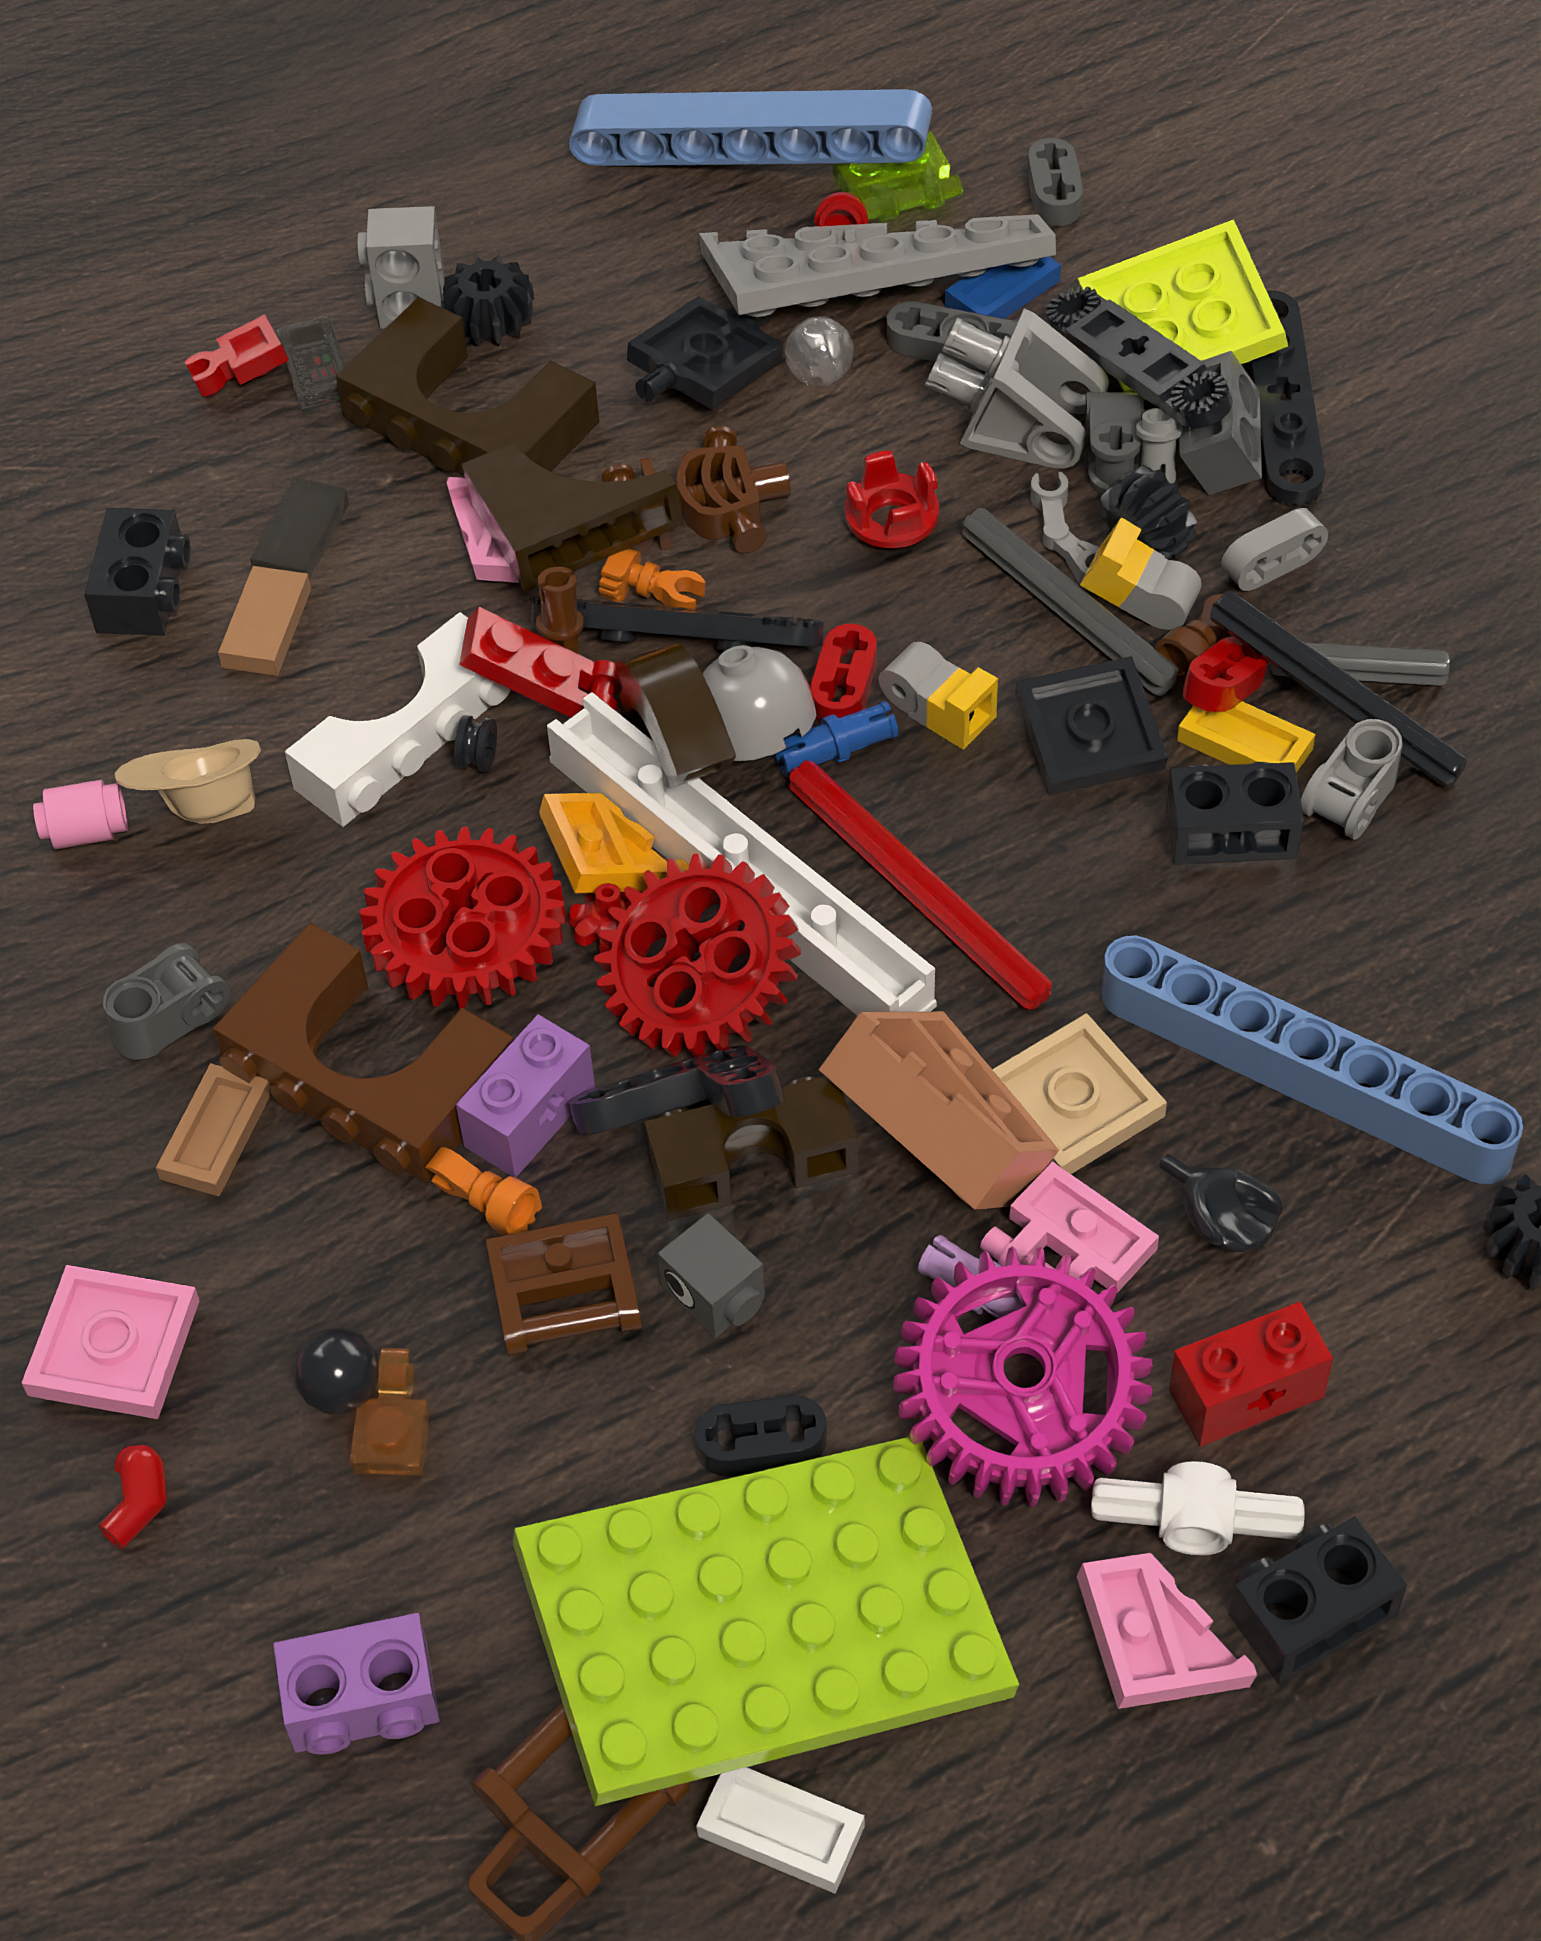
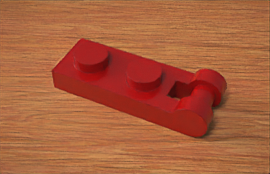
M478 607L467 619L459 662L460 666L570 718L584 709L583 698L589 695L578 689V687L590 693L593 692L616 712L618 709V702L613 697L621 688V681L615 668L616 663L608 660L593 662L481 607Z

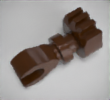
M1224 594L1212 595L1207 598L1198 620H1192L1184 627L1172 629L1157 642L1155 649L1178 668L1177 680L1184 683L1189 665L1195 658L1221 639L1233 637L1213 623L1209 617L1215 603Z

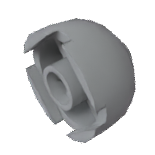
M735 646L724 651L702 673L729 734L736 754L734 761L755 760L787 748L784 737L792 734L798 728L801 737H803L811 729L817 716L811 690L802 670L781 652L761 647Z

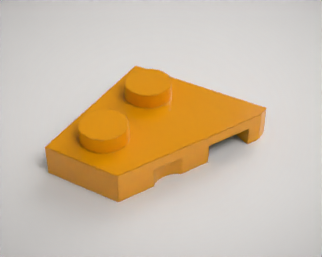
M602 793L544 794L539 814L575 893L595 894L596 888L604 883L615 884L620 889V892H625L624 889L627 886L638 891H645L648 888L644 876L646 870L653 872L659 880L667 877V861L651 849L655 836L639 823L626 818L622 813V809ZM682 858L675 861L683 871L689 869V864Z

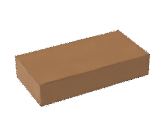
M258 566L252 567L218 651L222 668L274 676L279 675L311 592V584L307 573Z
M210 1063L156 1166L159 1179L220 1196L271 1095L269 1081L255 1076L250 1083H247L225 1070L222 1066Z

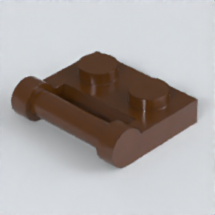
M618 1213L486 1239L508 1356L528 1352L527 1345L615 1327H621L622 1333L642 1329L637 1297ZM613 1288L615 1300L523 1319L521 1317L519 1306Z

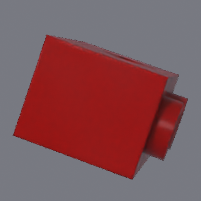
M1300 1301L1175 1350L1169 1391L1198 1445L1201 1447L1324 1398L1333 1357Z

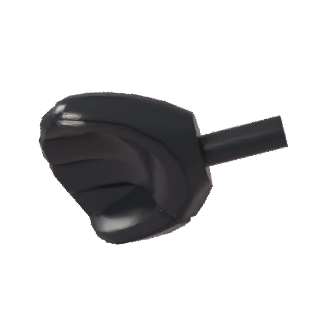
M1166 1154L1161 1159L1160 1168L1184 1183L1182 1196L1186 1212L1195 1230L1208 1243L1227 1251L1246 1252L1257 1250L1258 1247L1263 1246L1272 1237L1283 1208L1280 1197L1265 1183L1242 1170L1231 1167L1200 1168L1194 1171L1170 1154Z

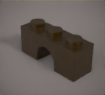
M826 1076L819 1078L802 1077L782 1087L785 1096L784 1102L774 1108L756 1114L730 1117L712 1104L692 1110L675 1109L664 1113L659 1118L644 1121L648 1158L667 1220L672 1221L732 1205L729 1168L736 1160L751 1153H767L781 1159L787 1165L796 1189L859 1173L858 1135L842 1090Z

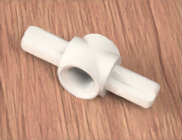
M1184 1462L1174 1465L1167 1473L1163 1474L1162 1484L1099 1478L1094 1482L1091 1500L1092 1517L1096 1520L1159 1526V1537L1163 1538L1164 1543L1169 1548L1190 1555H1210L1221 1552L1228 1544L1232 1543L1233 1534L1297 1539L1300 1538L1304 1526L1305 1509L1303 1501L1299 1497L1236 1491V1480L1231 1479V1475L1227 1470L1206 1462Z

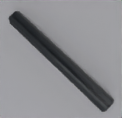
M1227 592L1217 600L1209 616L1213 623L1353 723L1357 724L1367 719H1379L1390 723L1398 730L1402 737L1401 757L1443 787H1449L1460 777L1467 764L1465 756L1234 592Z

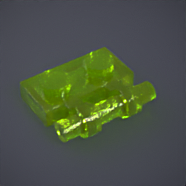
M931 131L928 132L924 153L920 158L911 162L832 163L833 174L843 192L852 193L862 200L867 208L869 220L878 217L883 222L896 219L901 211L924 206L927 210L938 208L944 205L945 200L962 196L963 194L959 176H949L950 164Z

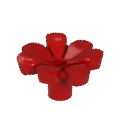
M604 883L596 888L595 894L586 893L584 904H574L571 906L568 923L571 927L575 928L573 938L576 943L581 946H588L598 939L600 953L611 951V947L598 934L601 930L617 929L619 923L608 910L610 907L628 909L632 903L627 898L625 892H620V889L615 884Z

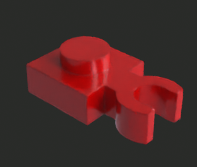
M264 314L217 338L216 340L220 346L219 349L213 352L204 351L196 353L189 357L185 364L202 397H206L218 392L224 387L227 380L235 376L239 384L242 385L255 377L268 374L273 368L289 361Z

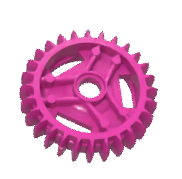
M1011 1246L1008 1248L1005 1265L1002 1267H995L989 1253L984 1251L980 1254L979 1274L973 1275L963 1262L959 1261L955 1265L953 1272L956 1287H952L940 1277H936L932 1282L931 1294L937 1304L918 1297L914 1303L913 1312L922 1323L906 1320L902 1325L900 1336L904 1341L913 1346H898L895 1351L894 1363L896 1366L910 1371L896 1374L893 1390L895 1393L911 1394L913 1396L901 1401L898 1408L899 1417L901 1420L921 1419L912 1427L909 1439L914 1445L929 1439L933 1440L934 1443L929 1449L926 1459L929 1466L933 1467L946 1457L953 1461L948 1478L950 1485H955L966 1472L975 1475L973 1496L975 1498L982 1496L988 1488L989 1482L1000 1484V1502L1003 1506L1008 1505L1015 1487H1025L1029 1506H1036L1043 1485H1050L1057 1501L1062 1502L1066 1499L1068 1493L1067 1478L1070 1477L1076 1481L1083 1491H1087L1094 1482V1475L1090 1465H1094L1104 1474L1110 1475L1117 1463L1109 1448L1125 1455L1129 1453L1135 1441L1124 1428L1139 1431V1429H1142L1147 1417L1145 1412L1134 1405H1144L1149 1402L1152 1395V1386L1136 1381V1379L1145 1378L1150 1374L1153 1367L1152 1359L1132 1356L1144 1347L1147 1340L1146 1332L1124 1333V1330L1133 1320L1134 1308L1130 1306L1113 1313L1110 1307L1118 1291L1116 1285H1111L1099 1294H1096L1091 1289L1096 1273L1094 1267H1090L1077 1280L1069 1276L1071 1257L1069 1255H1064L1054 1270L1045 1267L1044 1250L1041 1247L1036 1249L1030 1265H1020L1016 1248ZM1010 1297H1018L1023 1308L966 1334H963L957 1322V1319L966 1312L990 1301ZM1086 1350L1103 1351L1107 1359L1106 1415L1083 1413ZM1019 1353L1034 1356L1043 1367V1379L1040 1383L1030 1388H1020L1013 1385L1006 1378L1003 1365L1008 1358ZM960 1408L1014 1444L1016 1448L1011 1455H1005L983 1447L965 1435L952 1422L951 1417Z

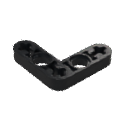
M738 1045L708 1052L589 1090L569 1100L568 1104L577 1134L592 1135L706 1099L727 1116L741 1117L774 1108L785 1101V1096L776 1065L750 1047Z

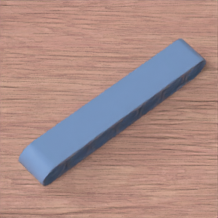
M907 89L595 94L583 99L579 106L569 140V148L579 161L594 166L905 163L920 158L925 151L932 116V106L923 94Z
M1136 935L1124 936L1116 939L1108 946L1104 956L1101 995L1102 1002L1107 1010L1117 1017L1471 1182L1482 1185L1494 1184L1503 1180L1510 1173L1522 1134L1523 1124L1521 1116L1516 1109L1506 1102L1150 939ZM1183 1003H1192V1004H1195V1005H1187V1004H1183ZM1242 1029H1247L1254 1032H1245L1242 1031ZM1299 1056H1306V1057L1312 1058V1059H1314V1060L1303 1059V1058H1300ZM1363 1083H1364V1084H1367V1085H1371V1086H1373V1087H1372V1088H1367V1087H1364V1086H1360L1359 1084H1363ZM1418 1111L1429 1112L1435 1116L1424 1115ZM1479 1139H1486L1494 1142L1495 1144H1487Z

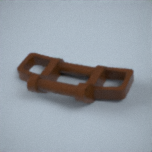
M562 1702L495 1770L486 1767L471 1782L474 1792L508 1832L471 1875L468 1883L469 1889L476 1904L517 1941H538L581 1898L586 1899L602 1882L599 1873L666 1804L675 1806L690 1790L689 1785L693 1782L630 1797L577 1852L536 1816L516 1793L517 1789L572 1735ZM525 1848L558 1877L563 1884L531 1915L521 1917L493 1894L491 1888Z

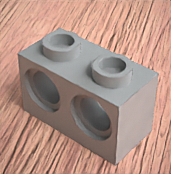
M435 207L368 209L367 232H358V257L360 266L370 267V273L365 274L366 302L368 307H377L380 329H385L418 297L442 308L445 274Z

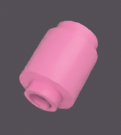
M101 779L44 789L43 802L33 804L40 840L50 838L55 850L114 840V833L128 831L125 802L120 784L118 783L105 785Z

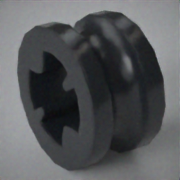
M463 715L457 727L454 746V760L457 769H467L469 764H475L480 772L490 771L497 745V724L494 718H485L482 723H476L471 715Z

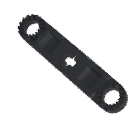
M1077 286L1076 291H1073L1072 288H1068L1067 294L1060 292L1058 293V299L1053 297L1050 300L1051 304H1048L1046 307V315L1052 328L1106 372L1183 426L1189 428L1210 426L1223 419L1231 410L1233 399L1227 381L1222 375L1218 376V373L1210 371L1206 368L1204 362L1112 300H1105L1099 296L1095 289L1091 290V287L1086 286L1083 290L1082 286ZM1079 311V315H1080V316L1077 317V316H1076V313H1075V314H1072V313ZM1211 396L1212 400L1207 398V404L1205 405L1203 401H1199V406L1197 407L1196 402H1194L1200 398Z
M1268 290V296L1275 311L1278 312V317L1283 315L1280 322L1285 330L1288 347L1249 361L1248 369L1251 380L1260 392L1262 467H1264L1265 488L1269 491V496L1272 499L1276 498L1277 503L1286 502L1287 507H1291L1293 503L1297 504L1298 508L1302 507L1303 503L1307 505L1312 504L1313 499L1317 501L1319 494L1322 493L1325 468L1300 308L1296 300L1290 295L1280 291ZM1275 393H1286L1288 400H1280L1279 395ZM1293 470H1296L1295 475H1299L1301 471L1302 476H1307L1308 481L1291 483L1283 479L1281 475L1285 476L1286 471L1290 475Z
M540 596L533 597L531 621L536 622L537 616L541 612ZM576 599L577 610L584 619L583 627L600 629V639L631 642L635 641L636 632L714 638L717 639L716 649L728 650L742 645L752 647V642L796 646L823 645L824 621L798 617L796 623H793V617L601 600L591 602Z

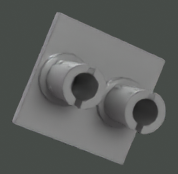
M1025 308L1010 336L1005 335L1004 339L988 334L957 317L942 348V352L973 364L975 367L986 371L984 375L939 353L924 386L941 394L943 393L969 407L968 412L972 416L960 444L969 449L1051 468L1065 469L1074 466L1082 454L1086 431L1081 423L1068 412L1085 414L1086 394L1072 391L1065 382L1077 381L1087 386L1091 392H1107L1109 380L1102 367L1039 316ZM1045 432L1059 433L1066 437L1070 444L1060 445L1048 439Z

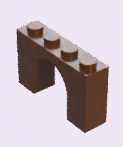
M310 922L214 1026L213 1031L221 1054L220 1063L225 1070L247 1083H250L255 1076L268 1080L272 1096L288 1111L295 1114L304 1111L321 1121L324 1128L337 1140L346 1144L355 1141L372 1151L376 1159L393 1173L403 1174L407 1172L422 1182L427 1183L435 1173L426 1169L425 1166L439 1148L446 1147L454 1151L463 1141L456 1104L514 1041V1037L461 1008L415 1061L395 1073L375 1078H355L329 1069L316 1058L320 1043L328 1031L368 988L360 950Z

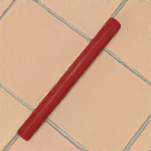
M806 760L799 767L793 768L789 774L790 789L1025 1009L1035 1010L1041 1003L1047 1001L1051 995V980L824 770L810 760Z

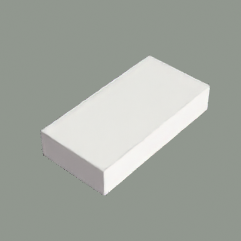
M745 1767L720 1774L698 1821L697 1833L700 1838L836 1894L865 1827V1820L862 1814Z

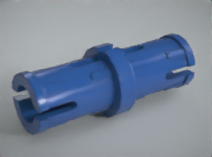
M881 701L877 705L841 718H837L836 715L832 714L821 718L820 725L811 728L803 737H801L800 733L784 738L787 748L774 754L777 764L784 761V765L780 766L781 773L784 777H789L793 768L799 767L806 760L813 761L818 765L834 759L835 763L838 764L849 760L851 752L887 739L896 738L898 736L896 718L894 714L886 717V713L891 711V707L886 701Z

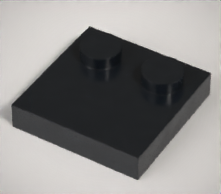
M1132 656L1017 681L1015 696L1049 795L1165 770L1168 756Z

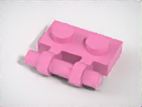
M1052 1161L1010 1205V1220L1023 1228V1230L1013 1239L999 1228L993 1227L985 1235L980 1245L983 1251H987L1002 1266L1005 1265L1008 1248L1011 1246L1016 1248L1020 1265H1030L1036 1249L1040 1247L1043 1249L1047 1245L1062 1257L1064 1255L1071 1257L1069 1276L1078 1280L1090 1267H1094L1096 1271L1094 1280L1106 1288L1116 1285L1118 1293L1157 1251L1159 1236ZM1045 1262V1267L1055 1270V1268Z

